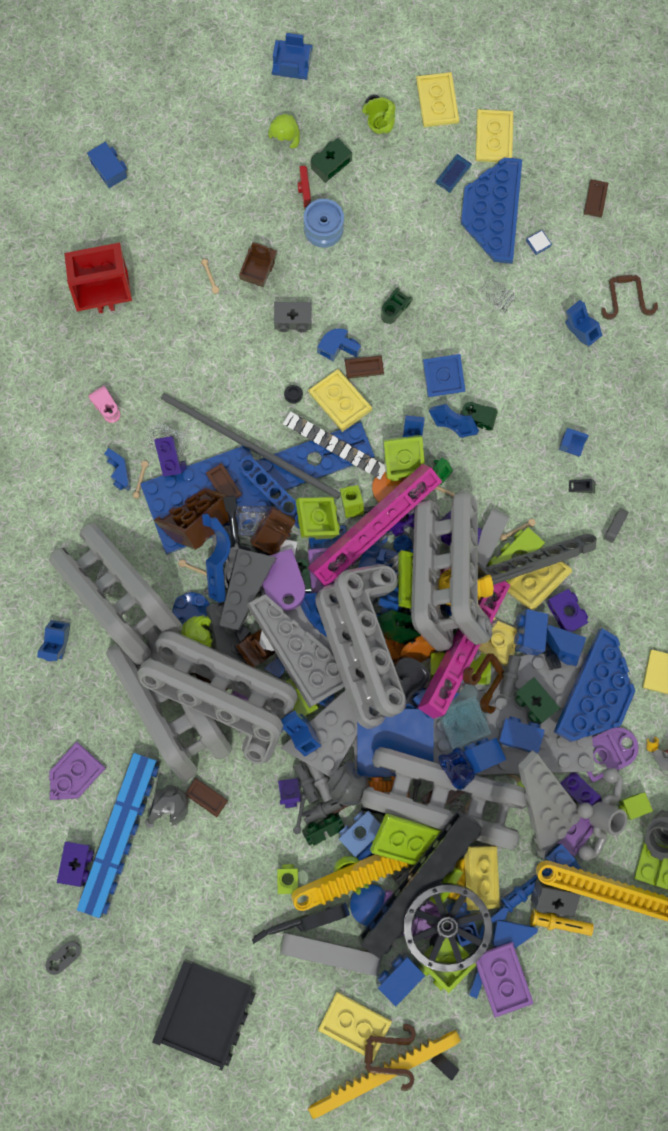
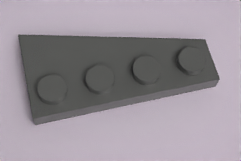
M238 548L220 626L236 630L241 629L250 612L247 605L258 597L264 581L269 576V572L277 560L276 557Z
M225 602L209 605L206 607V612L211 620L209 630L213 633L212 648L245 663L246 661L235 647L240 643L236 630L219 625Z

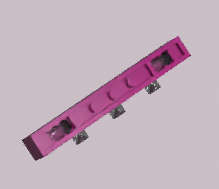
M422 464L307 568L324 586L329 585L347 567L356 566L360 562L359 557L378 539L380 541L385 540L389 536L388 530L407 513L408 515L414 514L416 505L442 481L431 467Z
M506 581L493 585L492 596L481 597L478 600V604L489 618L492 628L498 621L495 615L511 586ZM459 628L453 638L452 647L445 653L417 707L433 719L446 714L456 692L460 693L465 687V683L462 682L465 668L470 666L472 660L476 661L482 653L479 650L481 644L475 645L469 641Z

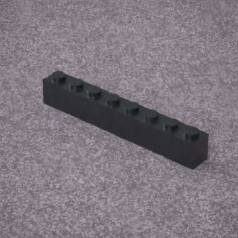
M460 808L455 812L439 835L433 840L358 936L360 945L379 959L391 950L396 938H400L404 933V917L411 901L424 889L442 883L447 873L449 874L454 870L458 859L467 853L469 845L479 838L482 827L476 820ZM430 897L423 901L417 909L425 906Z

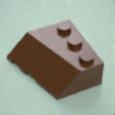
M204 488L186 499L185 505L178 508L173 507L169 510V515L162 519L157 517L154 519V522L174 542L196 550L203 546L207 539L215 535L213 529L203 525V514H208L211 518H217L222 526L229 522L228 513L223 501V497L227 495Z

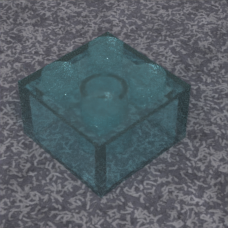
M475 696L449 706L446 714L438 717L451 750L491 734Z

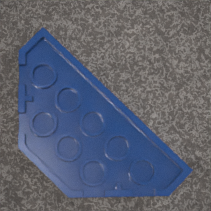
M504 157L497 165L489 168L477 180L469 183L464 188L461 225L493 262L513 263L522 159Z
M603 628L598 629L553 731L569 742L621 726L635 694L634 685L631 684L628 676L629 670L625 657H622L619 649V639Z

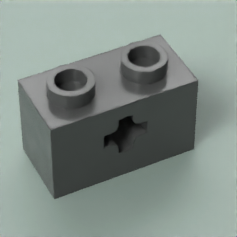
M274 302V329H278L279 332H288L289 330L307 332L312 330V302Z
M537 878L530 900L535 909L541 913L551 912L565 917L566 915L575 916L581 895L544 884Z

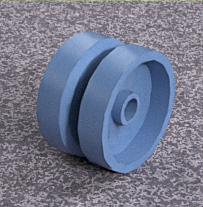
M318 199L310 203L304 212V234L307 240L312 245L322 248H328L339 242L344 231V213L342 208L330 199Z

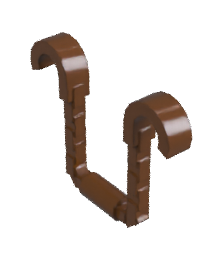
M622 275L612 277L609 281L614 313L608 314L606 308H602L601 314L607 320L614 319L618 314L619 308L615 292V282H636L639 307L644 315L651 316L655 314L658 304L657 302L653 304V310H647L643 299L641 278L637 275Z
M488 653L475 674H473V668H465L463 681L468 685H477L482 673L489 662H491L498 674L488 691L481 698L480 709L484 713L492 714L496 707L489 706V702L504 677L502 676L504 670L498 658L493 653Z
M403 1024V1030L408 1031L411 1037L370 1036L366 1040L364 1063H366L365 1069L368 1073L407 1077L409 1083L402 1084L401 1091H408L413 1087L415 1080L411 1071L372 1067L370 1065L373 1063V1045H371L373 1042L410 1045L413 1043L416 1036L414 1027L409 1024Z

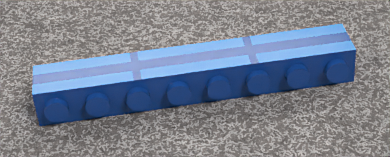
M133 753L77 911L97 918H102L104 914H108L111 903L108 901L110 895H114L117 890L118 883L115 881L118 874L121 875L124 870V856L129 855L132 843L129 842L132 835L135 836L138 831L139 824H137L139 815L143 816L146 804L143 803L146 796L149 797L152 792L153 785H151V781L159 773L160 766L157 765L159 761Z

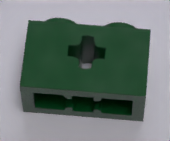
M337 138L334 141H330L320 153L317 152L312 156L311 169L326 183L352 161V152Z
M390 610L377 617L385 639L406 644L421 636L414 628L410 615Z
M535 677L513 694L517 705L521 708L524 707L528 712V718L533 723L537 722L539 725L560 709ZM538 699L537 705L533 706L531 704L533 700Z

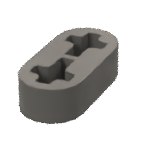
M621 507L618 509L603 538L610 543L614 542L629 513Z
M71 941L63 945L46 961L47 972L57 975L64 971L81 955L80 944ZM68 946L71 948L76 947L75 956L70 955L67 958L64 956L69 951ZM61 958L63 961L58 965L60 969L55 968L52 970L51 966L53 964L51 961H58Z

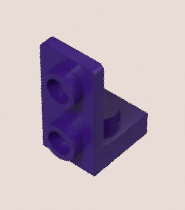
M174 437L156 438L154 442L163 477L184 472L187 464L186 461H179Z
M575 772L570 773L560 782L565 791L579 805L581 803H589L593 806L598 802H602L601 796Z
M298 778L278 781L280 805H285V808L298 807L297 803L301 802Z

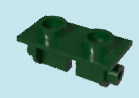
M337 812L336 814H328V817L323 818L318 823L308 824L302 832L308 845L313 844L315 846L326 840L324 832L327 831L329 837H332L345 828Z

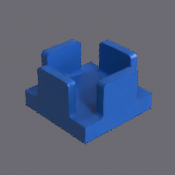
M286 33V41L275 40L272 75L307 80L313 45L304 44L303 35Z

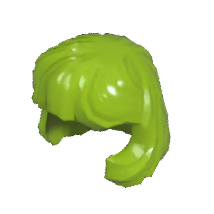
M380 97L369 100L368 103L364 104L362 113L366 116L368 115V125L374 133L380 135L392 131L395 123L396 109L392 101Z
M281 114L275 117L269 126L268 137L272 139L273 136L280 141L293 140L289 148L298 147L300 131L294 117L289 114Z
M204 615L193 616L183 624L180 634L210 647L212 639H210L209 631L204 629L202 625L210 626L211 620L208 616Z

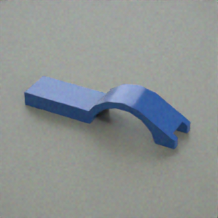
M203 514V525L209 526L214 530L217 541L213 554L206 560L209 598L220 603L226 600L223 563L230 553L231 542L229 535L218 519L215 517L211 518L208 514Z
M501 906L490 915L491 922L505 920L509 909ZM484 921L478 929L480 939L483 936ZM476 967L467 994L477 999L482 981Z

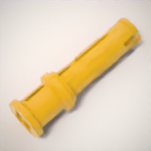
M535 908L531 911V927L537 925L546 927L550 931L555 928L588 936L593 934V923L559 917L551 912L541 913ZM565 924H571V925H575V926H580V928L568 926V925H565Z

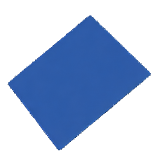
M404 709L403 712L394 717L385 716L383 723L373 729L364 728L357 721V774L360 776L365 775L366 777L396 776L389 769L374 767L372 759L374 751L379 747L434 762V719L431 717L427 718L420 709Z

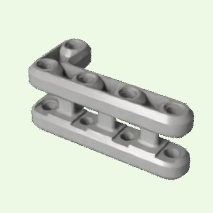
M468 491L456 493L452 501L451 519L440 521L439 505L432 499L423 500L416 505L414 517L411 610L413 626L429 645L437 651L448 650L452 647V631L456 628H459L467 639L475 645L487 643L492 637V626L489 618L478 604V506L476 498ZM452 533L450 553L439 555L441 535ZM451 567L450 588L439 590L440 569ZM451 603V618L446 619L440 611L441 604Z
M88 523L80 530L79 535L90 547V550L79 560H74L65 548H57L50 554L49 561L135 664H143L144 661L151 658L152 651L141 639L142 635L153 626H157L162 633L166 631L180 633L183 625L95 523ZM101 560L108 568V572L96 582H92L86 574V570L96 561ZM120 582L127 590V594L115 604H111L104 596V592L114 583ZM135 604H139L145 611L146 616L132 627L124 620L123 614Z
M385 564L346 570L336 577L334 584L323 587L317 593L315 599L355 718L362 727L367 729L377 727L383 723L385 716L394 717L403 712L406 707V697L373 607L378 597L391 593L397 587L398 579L395 571Z
M153 626L142 635L147 641L146 645L152 651L151 658L148 660H157L174 666L172 662L164 659L157 653L155 642L162 631L157 626ZM117 643L108 647L106 655L163 759L180 780L187 781L196 775L198 768L193 763L191 757L204 748H208L216 759H223L231 753L232 746L215 719L182 705L185 714L172 722H168L162 715L163 711L160 704L169 698L151 691L140 683L138 670L142 664H135ZM194 727L199 733L200 739L185 748L179 741L178 736Z
M174 631L161 633L155 642L156 651L161 657L172 662L174 666L152 659L144 661L138 670L140 683L158 694L245 733L246 738L242 746L245 758L254 764L268 762L283 731L281 719L291 713L296 704L298 695L294 687L287 682ZM191 671L208 678L211 683L201 681L188 674V672ZM226 688L245 695L249 698L248 701L225 691Z
M379 747L374 751L372 759L374 767L389 769L390 772L395 773L396 777L391 792L383 793L374 790L373 787L366 788L361 798L363 807L442 830L454 815L445 808L448 793L450 790H459L471 797L467 814L482 827L477 841L513 850L518 846L520 838L518 830L506 827L505 821L510 807L524 809L528 806V801L524 795L526 792L524 787L497 782L476 775L467 777L466 772L384 747ZM412 779L426 780L434 786L428 804H419L407 797ZM488 801L499 804V810L494 823L482 819Z

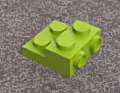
M421 435L383 440L385 476L387 479L399 481L402 477L410 476L422 464L425 465Z
M334 497L298 498L296 500L301 538L333 539L339 535L340 526L337 522V507L334 504Z
M643 841L634 879L668 890V858H664L661 861L652 857L645 841ZM657 844L660 847L668 848V846Z
M445 937L436 961L454 962L456 959L449 939ZM457 942L462 959L470 955ZM431 945L424 954L426 956H430L433 946ZM419 962L421 965L418 968L426 976L430 974L434 978L432 982L440 991L445 989L450 993L476 964L474 963L465 969L453 972L433 970Z

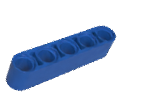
M252 457L242 458L239 462L240 472L277 509L296 520L294 526L300 529L297 523L296 501ZM244 461L252 462L253 469L251 471H245L242 468ZM262 474L266 477L267 481L264 485H259L256 482L257 475ZM272 488H277L280 491L279 498L273 499L270 496ZM285 502L293 504L294 509L291 513L284 510Z

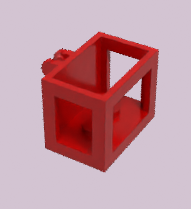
M120 242L64 253L67 283L76 311L97 308L100 314L103 313V306H108L110 311H115L114 304L132 301L128 269Z

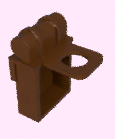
M253 242L251 248L248 249L239 278L264 287L274 267L278 251Z
M271 507L259 522V527L250 539L251 544L270 555L276 554L286 538L291 536V529L296 520L290 515L281 512V510Z
M259 629L254 634H250L235 646L238 649V653L246 661L245 663L252 667L263 663L276 653L275 651L263 649L259 644L262 629Z

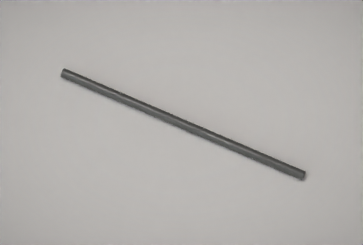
M162 394L161 400L335 499L340 497L341 493L170 395Z

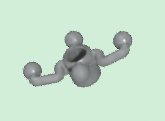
M607 768L603 773L606 782L610 784L615 783L613 795H606L602 802H598L593 806L589 803H581L577 808L578 815L581 818H589L591 825L594 826L593 834L598 837L594 848L589 845H582L579 848L578 855L583 861H589L599 856L606 843L607 833L619 835L627 825V814L625 811L614 807L621 798L623 777L615 768Z

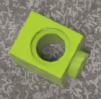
M359 486L341 488L340 498L345 518L363 515L364 503Z
M645 792L619 801L620 806L618 808L625 811L627 820L635 819L653 811Z
M282 864V868L277 869L278 894H292L298 888V868H294V864ZM285 873L293 875L294 881L292 884L286 885L283 883L282 876Z

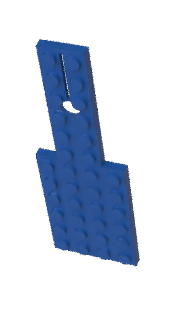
M361 422L350 426L343 432L338 430L330 433L371 458H375ZM308 441L274 454L316 479L354 466L352 463L334 453H330L331 451L313 441ZM241 446L189 465L181 474L164 477L162 475L140 483L153 520L157 517L162 519L169 515V510L173 507L178 508L185 505L186 499L204 488L216 491L205 473L221 463L242 494V497L236 500L238 528L261 520L264 514H267L272 507L271 503L239 470V462L242 458H253L251 451ZM319 453L322 457L321 463L318 466L309 464L307 461L309 454ZM265 458L256 460L285 491L307 483ZM244 461L242 468L245 471H251L253 464L250 461ZM262 474L257 475L256 482L259 485H264L267 481L266 477ZM277 488L270 490V496L280 493ZM155 523L166 555L187 547L174 542Z

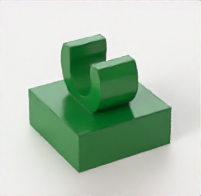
M444 458L433 461L435 463L433 471L442 481L440 485L453 472L450 464Z

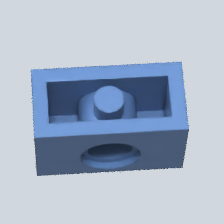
M361 811L354 818L356 822L351 827L346 825L339 832L341 835L339 840L355 857L375 839L381 826L369 811L366 813ZM358 826H362L366 830L363 838H357L354 834V830Z

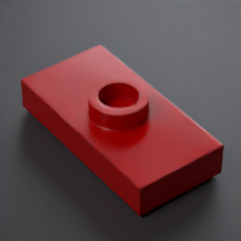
M299 166L301 182H297L298 193H302L305 208L311 203L306 166Z

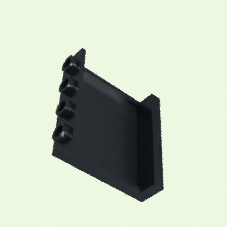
M185 959L152 1043L159 1046L164 1044L220 1067L219 1070L222 1071L224 1065L229 1066L233 1055L229 1053L231 1046H236L239 1040L240 1033L237 1031L240 1024L243 1026L248 1016L245 1009L247 1004L252 1005L256 994L252 992L254 986Z

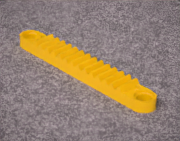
M374 854L297 888L292 893L291 899L295 908L299 911L308 910L319 904L325 905L328 900L334 901L335 897L341 898L342 894L347 895L351 890L356 891L357 887L363 888L364 884L370 885L373 880L379 881L380 877L386 878L387 874L392 875L396 870L401 871L402 867L408 868L409 864ZM300 896H308L305 902H297Z
M545 860L536 867V874L544 884L668 921V897L663 894L652 893L647 889L643 890L641 887L636 888L634 885L629 886L625 882L623 884L618 880L614 881L612 878L600 877L596 873L584 872L582 869L578 870L573 866L569 867L567 864L562 865ZM545 868L552 869V873L549 876H543L542 871Z
M453 1030L434 1041L428 1038L426 1045L421 1042L420 1048L413 1046V1052L405 1050V1056L398 1054L397 1060L390 1058V1064L384 1061L382 1068L410 1070L461 1042V1038L457 1030ZM361 1073V1079L354 1077L352 1084L346 1081V1087L338 1085V1091L331 1089V1095L315 1102L307 1109L312 1119L318 1118L391 1080L397 1075L368 1073L366 1076Z

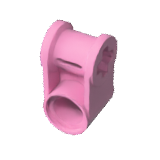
M104 385L88 395L95 408L99 410L107 422L114 423L119 420L120 411Z

